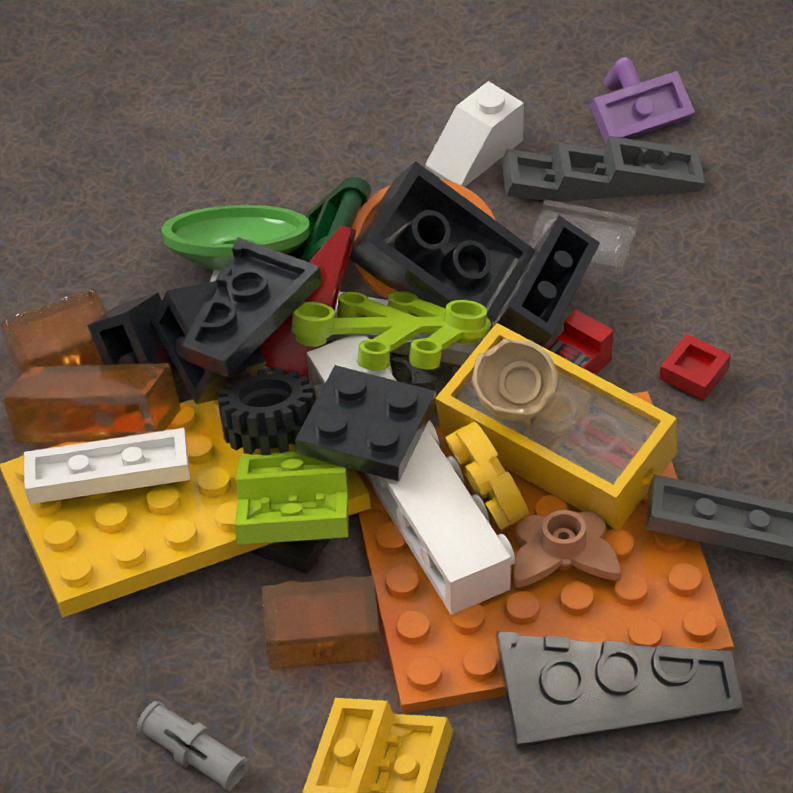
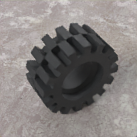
M275 368L273 374H266V369L256 370L257 376L251 377L248 373L239 376L240 382L230 380L226 383L227 389L221 388L218 398L223 436L226 444L230 443L231 448L236 451L243 447L244 453L251 455L256 449L261 450V455H271V449L278 448L279 452L283 453L289 451V444L296 446L295 439L315 403L313 383L310 384V379L307 376L300 377L299 372L293 370L285 375L284 369Z

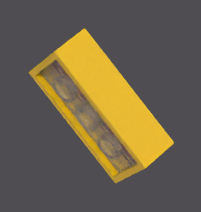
M496 323L436 397L441 432L449 435L475 421L499 454L496 457L502 467L583 512L589 511L598 514L605 524L619 531L647 494L654 474L660 476L677 454V418L540 345L538 346L551 355L558 372V388L555 399L537 416L525 421L510 422L495 417L480 403L472 382L476 358L481 352H487L503 339L530 341Z

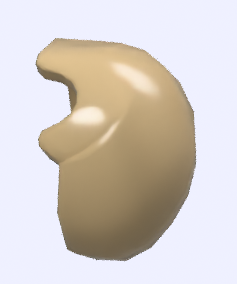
M503 339L487 352H481L475 361L472 382L480 403L495 417L510 422L525 421L537 416L555 399L558 388V372L551 355L536 343Z

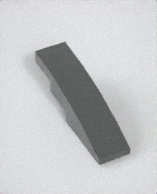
M609 136L603 149L558 142L552 156L507 149L501 162L506 196L548 201H576L694 192L702 190L706 184L698 150Z

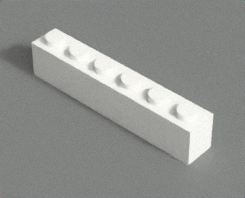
M353 334L307 352L310 384L313 383L314 394L317 398L335 365L396 381L392 375L390 361L386 369L379 371L367 370L358 365L359 344L369 339L366 334ZM429 420L399 482L364 473L452 615L510 590L511 566L515 564V555L504 534L496 535L490 526L488 512L482 499L477 494L471 496L464 486L463 474L453 456L446 457L440 449L437 432Z

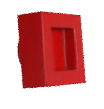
M686 333L660 366L659 379L704 401L729 369L731 354Z

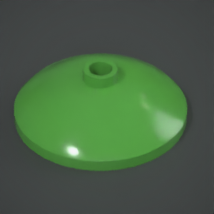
M230 205L198 209L177 215L166 221L161 231L163 243L175 254L201 267L221 270L222 267H228L233 259L232 247L238 237L288 255L298 249L309 237L310 223L307 217L289 209L261 205Z

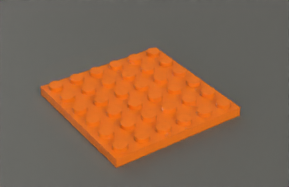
M648 391L632 394L653 405ZM434 426L438 435L440 449L446 457L453 456L455 458L445 440L447 435L441 432L440 426ZM468 461L462 465L459 464L462 474L467 472L465 466L469 465ZM671 461L660 476L678 480ZM504 468L505 472L509 471L529 511L527 515L519 519L520 521L530 515L546 517L548 514L558 510H570L576 513L583 512ZM356 470L370 495L371 508L357 513L402 714L506 696L495 637L497 631L514 632L517 635L545 637L546 635L570 637V640L603 642L604 640L627 642V645L650 647L665 645L732 651V653L734 651V644L699 541L646 530L648 492L619 531L605 524L606 534L603 540L612 546L621 568L620 580L615 581L598 577L579 570L573 565L567 568L561 565L548 576L519 588L514 585V565H512L510 590L451 615L364 473ZM463 475V478H464V486L466 487V489L468 490V492H469L470 495L472 496V495H474V493L472 492L471 488L469 487V485H468V483H467V481H466V479H465V477H464V475ZM487 497V498L483 499L482 501H483V503H486V502H488L490 499H489V497ZM488 513L490 526L496 535L504 534L516 559V554L522 547L517 541V526L520 521L500 532Z

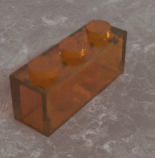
M169 363L28 367L2 397L16 443L94 442L166 431L181 410Z

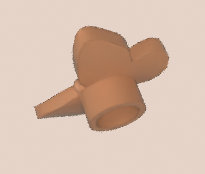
M570 510L554 511L546 517L530 515L522 519L517 526V541L522 547L517 552L515 559V587L520 588L530 585L553 573L561 565L565 568L573 565L579 570L598 577L615 581L620 580L621 568L612 546L603 540L606 534L604 520L596 513L589 511L576 513Z

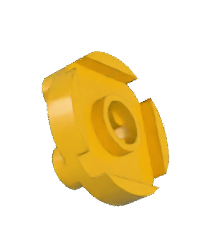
M475 421L445 437L449 448L459 464L462 465L468 461L469 465L465 466L467 472L463 473L474 495L477 494L482 500L489 497L490 500L484 503L500 532L520 521V518L529 513L509 471L505 472L496 457L499 454Z

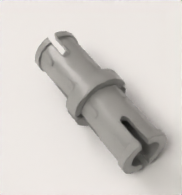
M154 701L149 704L138 720L137 731L174 753L175 762L184 768L192 765L221 784L222 788L227 791H231L248 771L250 763L247 758L238 755L212 738L211 730L200 722L192 725L167 709L161 702Z

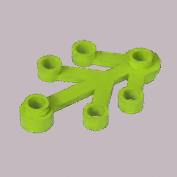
M397 291L389 294L386 306L370 300L364 294L345 292L338 297L337 316L339 318H334V309L326 304L303 302L292 313L291 330L296 335L298 343L311 347L324 345L327 342V338L334 334H380L374 339L364 340L359 344L358 365L373 371L386 369L389 366L390 352L420 333H433L426 339L421 338L412 341L409 355V363L412 366L431 370L440 366L443 350L455 342L460 344L477 342L478 339L485 337L490 332L491 322L486 317L487 309L482 304L474 301L455 300L449 302L446 308L419 299L413 293Z

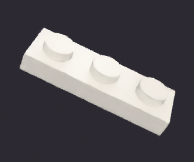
M180 428L24 452L25 492L28 503L57 501L191 480L185 430Z

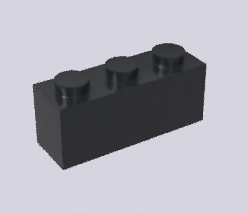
M558 216L534 247L536 252L492 322L490 330L498 323L544 347L553 336L600 242L561 216Z

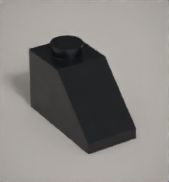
M158 292L119 304L87 324L127 418L163 409L173 404L176 367L151 323L162 301Z

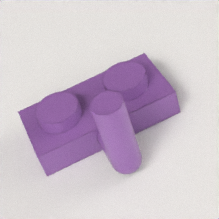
M627 57L618 59L604 79V86L606 88L617 91L596 97L589 104L605 144L609 136L631 139L688 120L695 114L678 71L641 82L632 60Z

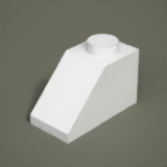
M489 81L456 106L430 154L425 168L443 180H448L464 187L502 158L507 149L512 150L523 141L524 103Z

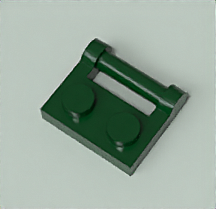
M349 177L308 211L305 217L308 218L310 223V235L289 256L309 263L340 226L352 228L359 209L368 202L371 187L369 183L358 177Z

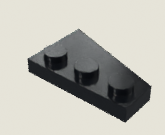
M238 237L232 247L233 259L228 267H222L216 278L218 288L212 300L204 302L182 344L186 361L229 377L323 283L319 266Z

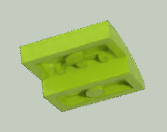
M296 451L271 453V455L249 454L239 456L236 476L238 505L235 519L237 545L348 537V468L298 455Z

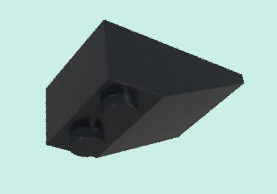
M415 161L394 179L353 242L349 259L386 286L397 291L413 293L419 299L446 308L449 302L455 300H469L480 303L487 309L486 317L489 318L492 324L536 250Z

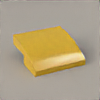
M335 698L302 793H435L454 730L447 717L394 714L388 701Z

